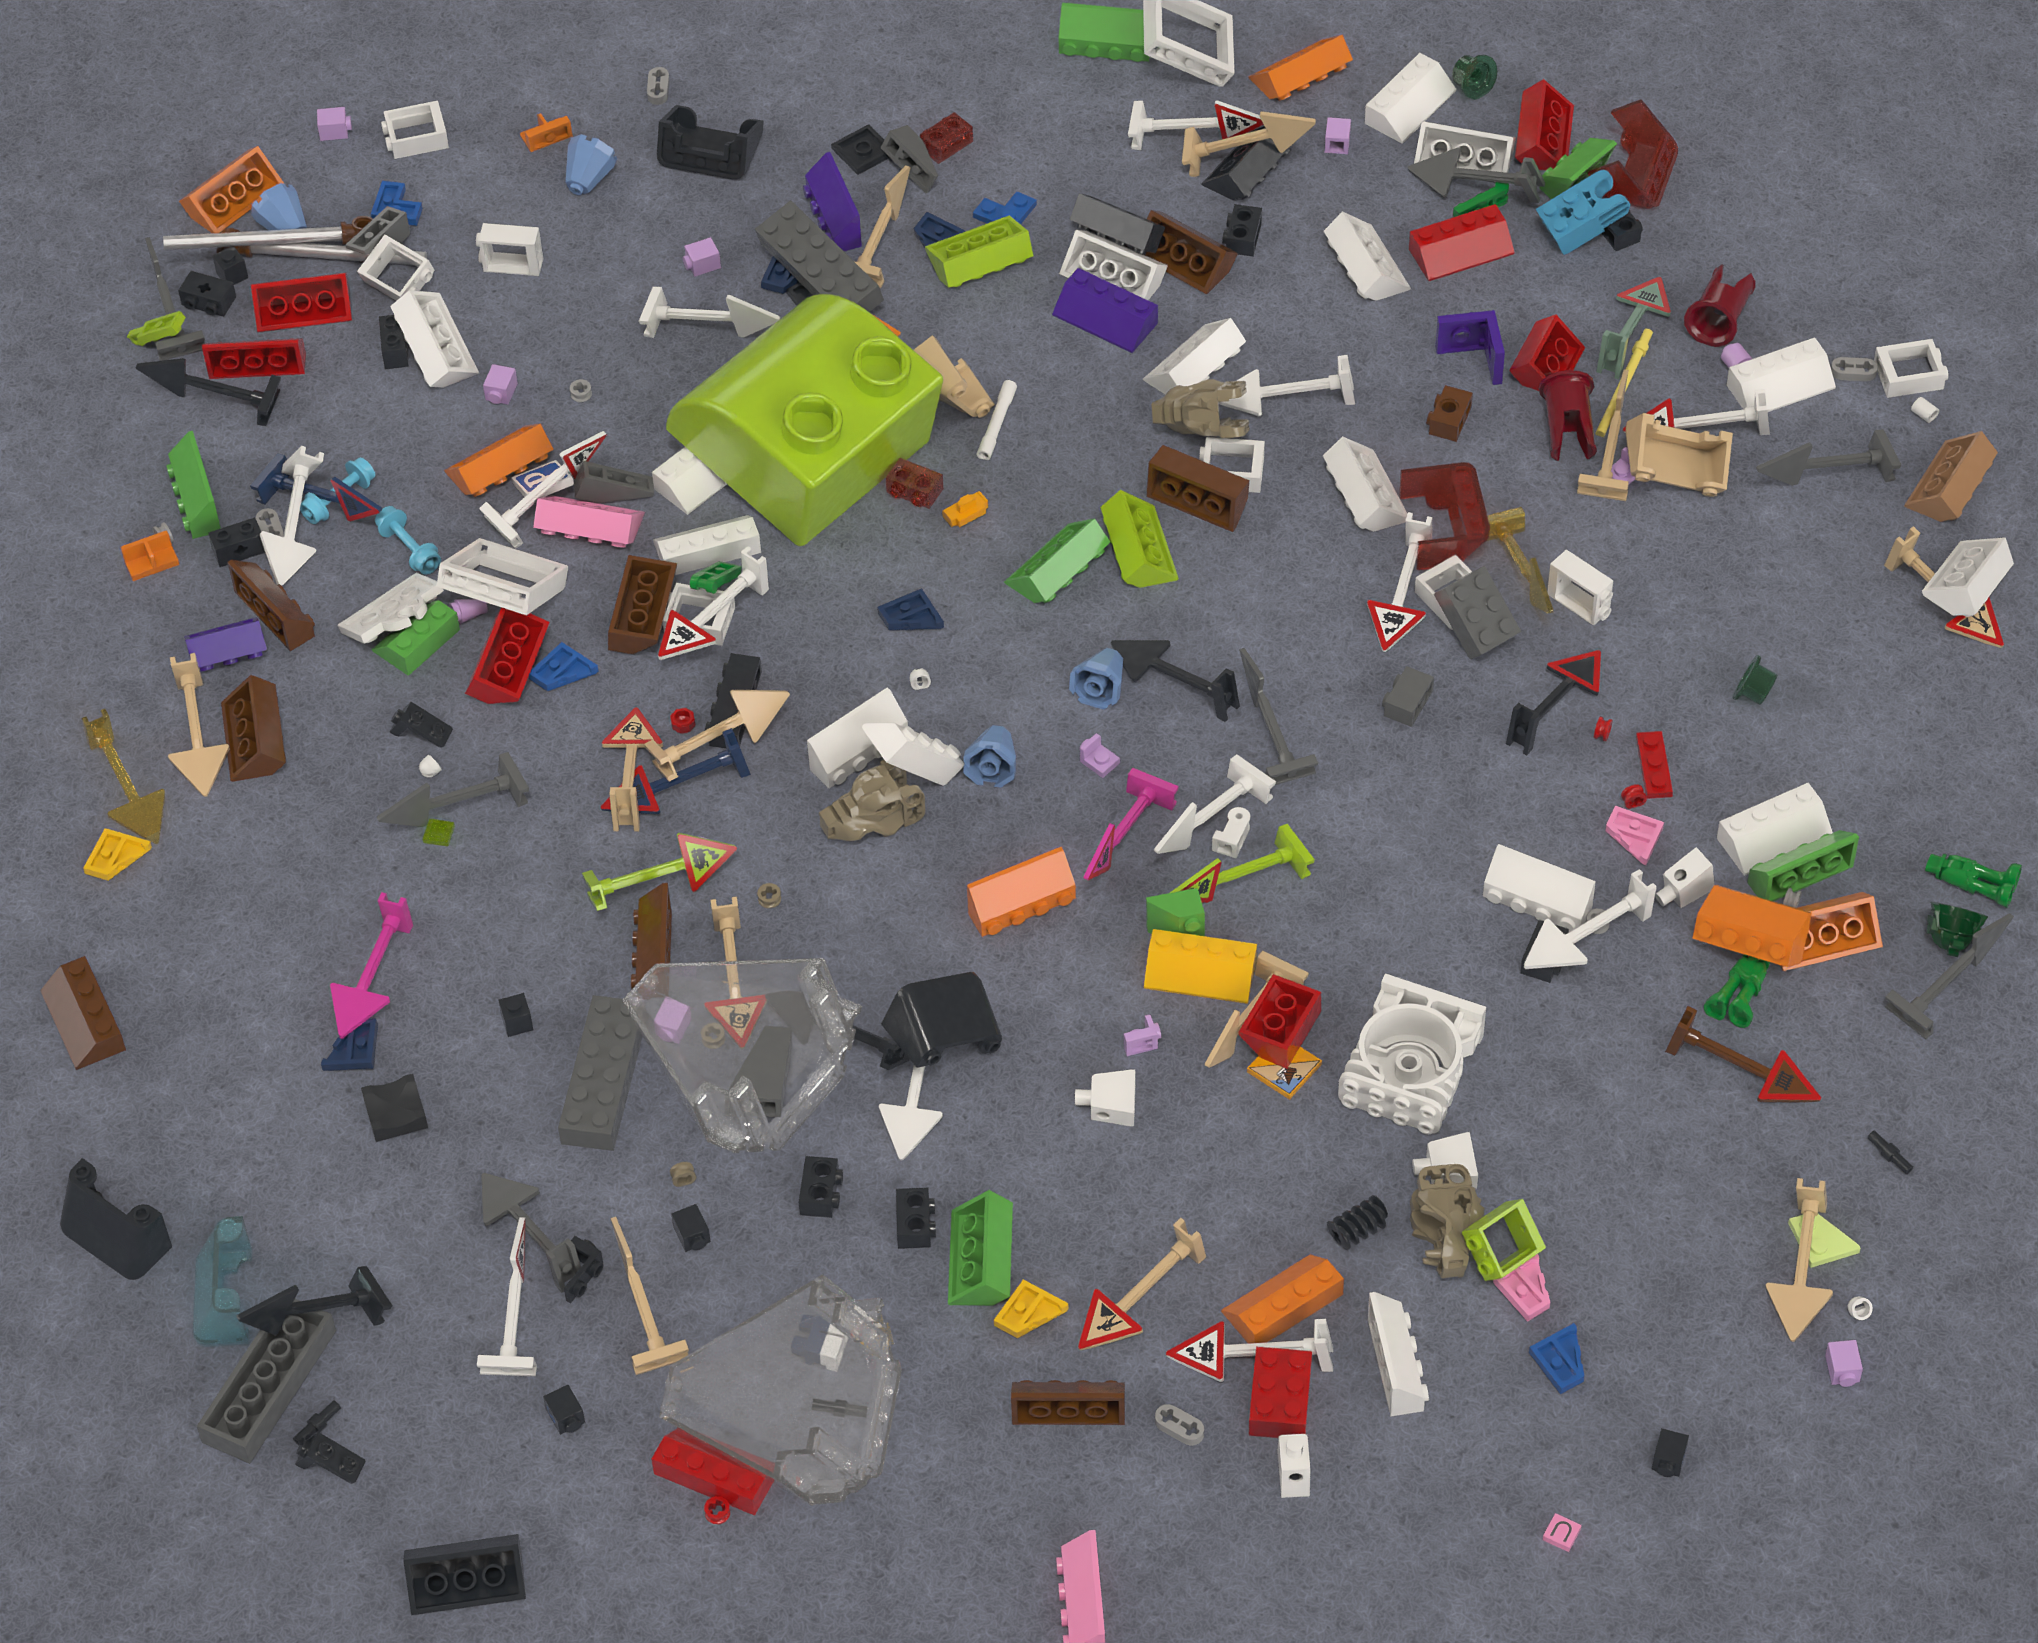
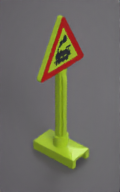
M1284 824L1278 827L1274 843L1278 849L1275 853L1227 869L1221 873L1219 872L1222 862L1217 858L1170 893L1198 888L1201 902L1208 903L1213 900L1215 888L1218 884L1240 878L1278 863L1284 864L1289 862L1298 876L1304 879L1311 875L1307 865L1314 863L1315 859L1290 826Z
M677 833L682 857L613 879L606 878L599 881L592 870L583 872L582 875L590 889L587 892L589 899L596 910L599 911L607 908L605 895L614 893V890L683 869L686 870L691 890L695 892L737 850V847L728 843Z

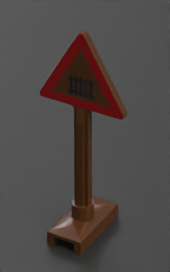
M1687 1006L1665 1052L1675 1056L1686 1042L1694 1047L1696 1045L1765 1079V1084L1757 1098L1758 1102L1805 1103L1819 1102L1821 1100V1096L1784 1050L1780 1051L1773 1067L1768 1068L1701 1035L1702 1032L1692 1028L1697 1010Z

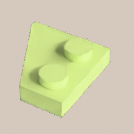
M1819 1214L1815 1216L1809 1257V1266L1811 1268L1860 1253L1861 1248L1856 1242ZM1803 1215L1790 1218L1788 1222L1798 1244H1800Z

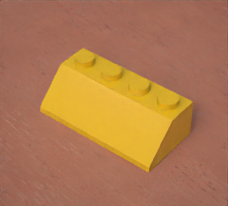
M1153 929L1148 949L1144 989L1248 1004L1257 962V944Z

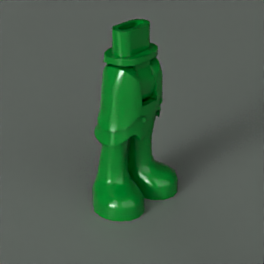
M1931 854L1925 871L1936 874L1935 878L1959 887L1966 892L1968 891L1972 895L1976 891L1996 901L2000 906L2008 908L2018 885L2022 865L2012 863L2006 871L2002 872L1987 868L1970 858L1958 855H1949L1947 858V854H1943L1942 857ZM1978 878L1988 881L1992 884L1982 882L1978 880Z
M1744 954L1729 971V979L1719 992L1706 1000L1704 1004L1705 1013L1714 1019L1722 1020L1728 1012L1730 1021L1735 1026L1740 1028L1748 1027L1753 1020V1012L1749 1005L1753 995L1758 996L1759 991H1761V985L1766 977L1770 962ZM1739 986L1741 991L1739 992L1737 997L1730 1003L1733 994Z

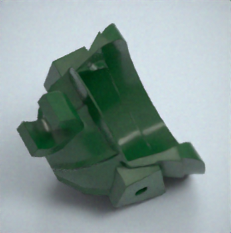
M1930 902L1933 916L1928 915L1927 934L1932 935L1933 941L1940 948L1947 950V955L1958 958L1959 951L1966 949L1972 944L1973 935L1981 930L1980 927L1985 924L1988 916L1961 907Z

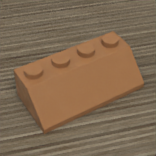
M1982 431L1946 440L1904 506L1940 522L1957 519L1962 514L1966 503L1972 498V493L1976 487L1982 482V477L1987 469L1992 466V461L1998 453Z

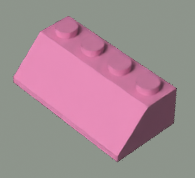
M550 495L537 498L533 528H539L541 533L555 535L556 532L564 533V537L570 539H579V536L588 537V541L593 543H602L603 540L611 541L612 546L625 548L626 544L634 543L645 512Z
M1089 1530L1061 1546L1062 1557L1056 1558L1057 1575H1063L1064 1583H1058L1060 1601L1065 1600L1066 1609H1061L1062 1627L1068 1626V1635H1063V1643H1105L1096 1531Z

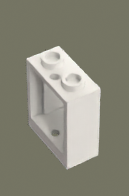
M438 101L384 111L385 121H382L381 125L383 134L389 135V137H385L388 151H393L394 159L449 148ZM433 122L435 130L433 133L396 140L395 129Z
M483 223L481 233L476 235V246L480 247L479 263H482L484 272L539 276L543 262V253L538 227ZM492 244L525 246L527 255L493 252Z
M384 235L357 272L365 283L397 301L409 290L420 291L424 284L430 281L435 270L428 259ZM395 254L419 267L401 292L377 279Z
M1933 339L1876 347L1874 361L1877 363V373L1887 398L1944 389L1945 380H1948V370L1941 362L1940 349L1935 347ZM1927 357L1933 371L1897 377L1892 362Z
M1206 437L1205 447H1200L1199 460L1210 464L1211 455L1253 458L1251 473L1228 472L1250 480L1249 492L1260 493L1265 441Z
M1565 550L1550 564L1547 595L1592 625H1595L1600 619L1604 621L1611 612V598L1613 596V580L1573 553ZM1571 580L1579 586H1581L1582 588H1584L1585 590H1587L1588 592H1590L1591 594H1593L1594 597H1592L1591 595H1589L1588 593H1586L1585 591L1571 583Z
M1456 555L1417 576L1415 582V593L1451 630L1453 629L1437 602L1434 591L1454 579L1459 580L1472 572Z
M676 583L673 592H670L668 607L662 624L664 631L671 610L679 613L682 604L706 608L724 591L717 590L715 594L706 592V589L700 588L695 590L691 589L690 585ZM734 598L716 613L712 626L703 625L701 629L716 638L715 645H723L735 610Z

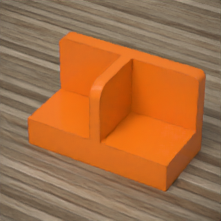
M541 113L537 114L539 126L520 133V137L530 152L573 137L571 121L567 116L546 122Z
M167 531L121 546L123 559L132 581L180 565Z

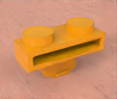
M980 491L970 495L967 494L961 497L957 503L942 510V516L951 527L959 526L960 528L986 514L988 500Z

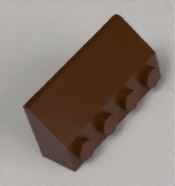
M1150 211L1147 219L1165 226V230L1156 254L1146 252L1144 256L1168 265L1165 272L1208 294L1230 272L1238 253L1164 212Z
M1162 445L1149 461L1147 497L1234 532L1248 500L1250 480Z
M628 555L608 630V650L635 654L658 643L677 563Z
M237 560L227 562L235 593L289 651L315 637L313 630L315 623L311 616L301 611L295 599H289L284 588L280 584L276 585L273 582L272 576L266 569L262 570L256 563Z
M250 675L221 702L225 740L230 748L227 756L230 781L232 782L273 775L286 763L276 684Z
M662 883L639 898L638 909H634L633 913L634 925H638V930L633 931V946H637V952H632V968H636V974H631V989L636 990L637 999L669 998L672 908L668 883Z
M83 956L60 965L40 991L75 1069H81L126 1051L120 1030L86 957Z
M1030 1380L1012 1382V1425H1125V1382L1113 1380L1105 1382H1089L1086 1380L1077 1382H1061L1058 1380L1048 1382H1033Z

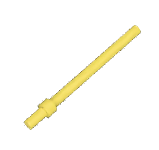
M1644 329L1640 339L1633 346V354L1625 369L1629 370L1626 389L1641 358L1648 351V343L1653 334L1650 329ZM1620 382L1595 432L1598 436L1604 437L1610 426L1611 419L1616 410V399Z

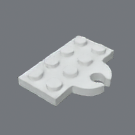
M415 573L337 626L340 632L364 644L372 642L383 631H398L411 626L410 616H416L418 620L423 618L427 612L426 603L434 601L437 595L444 590L437 587V581Z

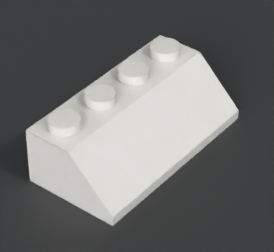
M1419 53L1366 104L1365 124L1403 144L1421 126L1422 121L1425 122L1456 91V88L1437 61Z
M1422 121L1414 164L1459 147L1462 152L1456 168L1508 173L1516 137Z
M1342 211L1324 230L1329 239L1327 241L1328 244L1337 252V259L1346 267L1348 277L1356 283L1358 287L1357 292L1363 298L1377 301L1411 289L1371 224Z
M1076 230L1059 274L1069 278L1077 268H1080L1149 300L1161 285L1168 265L1088 231Z
M409 290L390 306L395 320L399 323L404 333L406 342L411 347L414 359L419 364L424 374V379L430 387L444 388L479 374L440 293Z
M1231 318L1205 324L1145 376L1143 380L1165 395L1171 388L1177 385L1189 386L1210 378L1209 374L1212 371H1217L1225 365L1224 361L1227 358H1231L1240 352L1239 347L1246 340Z
M1816 338L1729 367L1727 387L1743 410L1745 407L1754 406L1755 390L1765 389L1767 412L1836 388L1827 354Z
M1342 436L1323 457L1327 463V470L1336 480V487L1346 499V506L1355 516V523L1361 529L1366 528L1373 532L1405 523L1407 512L1374 450Z
M686 447L652 471L654 490L687 515L727 485Z
M749 515L653 539L659 559L677 563L675 575L709 567L718 561L728 562L741 558V551L747 546L751 548L752 555L761 553L759 533L753 517Z
M2006 538L1960 541L1922 590L1923 596L1953 616L1963 615L1969 617L1975 615L2014 564Z
M886 688L807 740L810 771L828 788L835 784L843 783L847 776L855 771H861L874 758L882 757L862 729L865 723H896L903 727L908 726V721L890 689Z
M865 723L862 726V729L886 763L942 786L946 785L964 767V763L959 757L961 753L956 747L951 744L949 746L945 745L937 738L933 740L923 732L919 734L909 726L903 727L896 723Z
M1806 783L1719 821L1717 840L1745 876L1749 874V870L1757 863H1765L1774 859L1778 854L1788 853L1797 849L1801 844L1811 843L1818 840L1824 834H1832L1833 832L1822 800L1810 784Z
M1498 844L1484 882L1483 897H1486L1492 903H1501L1509 906L1515 912L1535 916L1538 920L1545 921L1549 919L1553 924L1568 928L1569 932L1587 921V914L1592 910L1596 881Z
M1376 1292L1369 1293L1368 1324L1390 1416L1424 1411V1402L1429 1400L1426 1384H1421L1420 1377L1423 1376L1421 1361L1415 1360L1414 1353L1417 1352L1415 1337L1410 1336L1408 1329H1411L1409 1313H1404L1400 1301Z

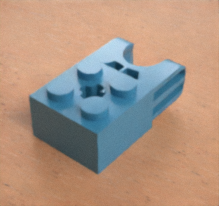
M1600 170L1536 209L1542 223L1563 255L1570 253L1605 231V227L1629 212L1630 203L1623 195L1616 194L1602 199L1613 187V178L1608 171Z

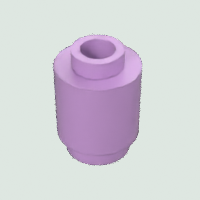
M1739 343L1727 345L1721 355L1722 361L1728 368L1752 359Z

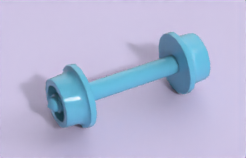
M360 457L355 461L350 460L345 464L349 476L343 479L342 482L350 487L357 483L363 489H366L370 486V481L375 478V471L364 458ZM307 493L304 497L305 500L300 505V511L303 516L312 524L329 519L326 505L331 501L320 499L313 493Z
M393 506L383 508L375 517L378 533L387 538L396 534L413 552L409 559V566L413 570L420 571L425 575L434 572L441 563L438 548L433 543H425L420 546L406 532L403 527L406 524L407 516L402 510L396 509Z

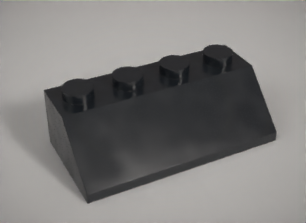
M1262 125L1250 132L1266 129V127ZM1271 138L1236 146L1201 185L1228 199L1235 200L1241 198L1243 200L1252 194L1254 186L1265 180V174L1273 170L1279 164L1278 160L1286 156L1291 151V148L1289 147L1283 153H1280Z
M519 1534L404 1550L403 1562L411 1615L526 1599Z

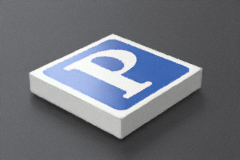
M554 460L511 478L514 486L526 497L551 473L560 468L561 465ZM567 472L564 478L542 497L572 486L574 484L572 476Z

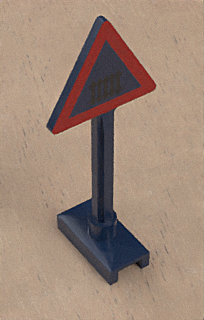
M277 453L250 485L251 489L256 490L259 494L256 499L257 502L266 505L278 489L292 490L294 480L289 479L290 475L282 473L283 464L287 461L285 455ZM336 477L331 479L335 491L307 483L304 484L303 494L310 492L320 499L339 503L349 522L375 515L382 511V507Z
M730 728L723 731L726 750L717 753L718 755L676 772L678 777L671 781L664 777L650 783L642 765H639L635 769L633 787H636L639 813L660 814L661 811L655 799V793L720 766L725 767L733 764L741 778L751 775L733 729ZM610 797L601 805L602 811L611 812Z

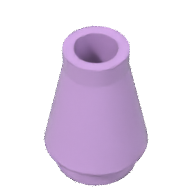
M455 599L453 603H449V607L457 612L460 624L488 611L487 603L477 599Z

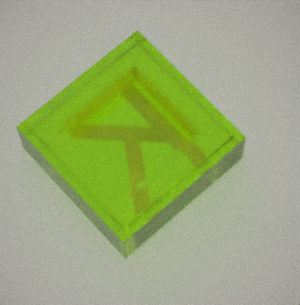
M429 818L423 836V843L448 847L455 828L454 822Z

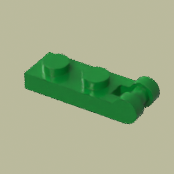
M1496 182L1495 187L1477 194L1464 203L1458 204L1453 208V217L1494 204L1498 208L1508 202L1509 183Z
M718 561L693 574L690 579V588L695 590L702 588L706 589L708 593L715 594L718 588L731 582V580L741 574L742 566Z

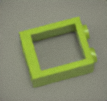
M1523 1199L1504 1202L1462 1231L1466 1245L1471 1251L1478 1270L1485 1281L1505 1277L1546 1248ZM1503 1217L1519 1250L1498 1263L1483 1230Z

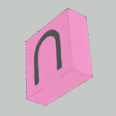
M1555 1513L1543 1535V1541L1569 1552L1581 1530V1525Z

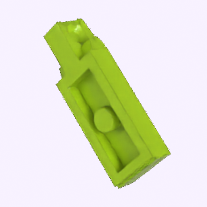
M177 311L146 321L143 327L130 330L127 338L135 345L145 346L148 342H157L161 338L175 336L181 331V325L186 317L182 312Z

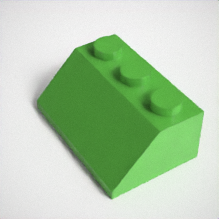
M1589 138L1583 144L1579 142L1572 149L1569 156L1565 154L1557 162V166L1554 169L1550 167L1542 175L1545 186H1540L1539 189L1550 199L1555 198L1594 173L1602 170L1617 143L1614 140Z
M439 600L426 603L427 612L423 618L418 620L416 616H410L411 626L398 631H392L372 649V652L409 676L460 630L457 612Z

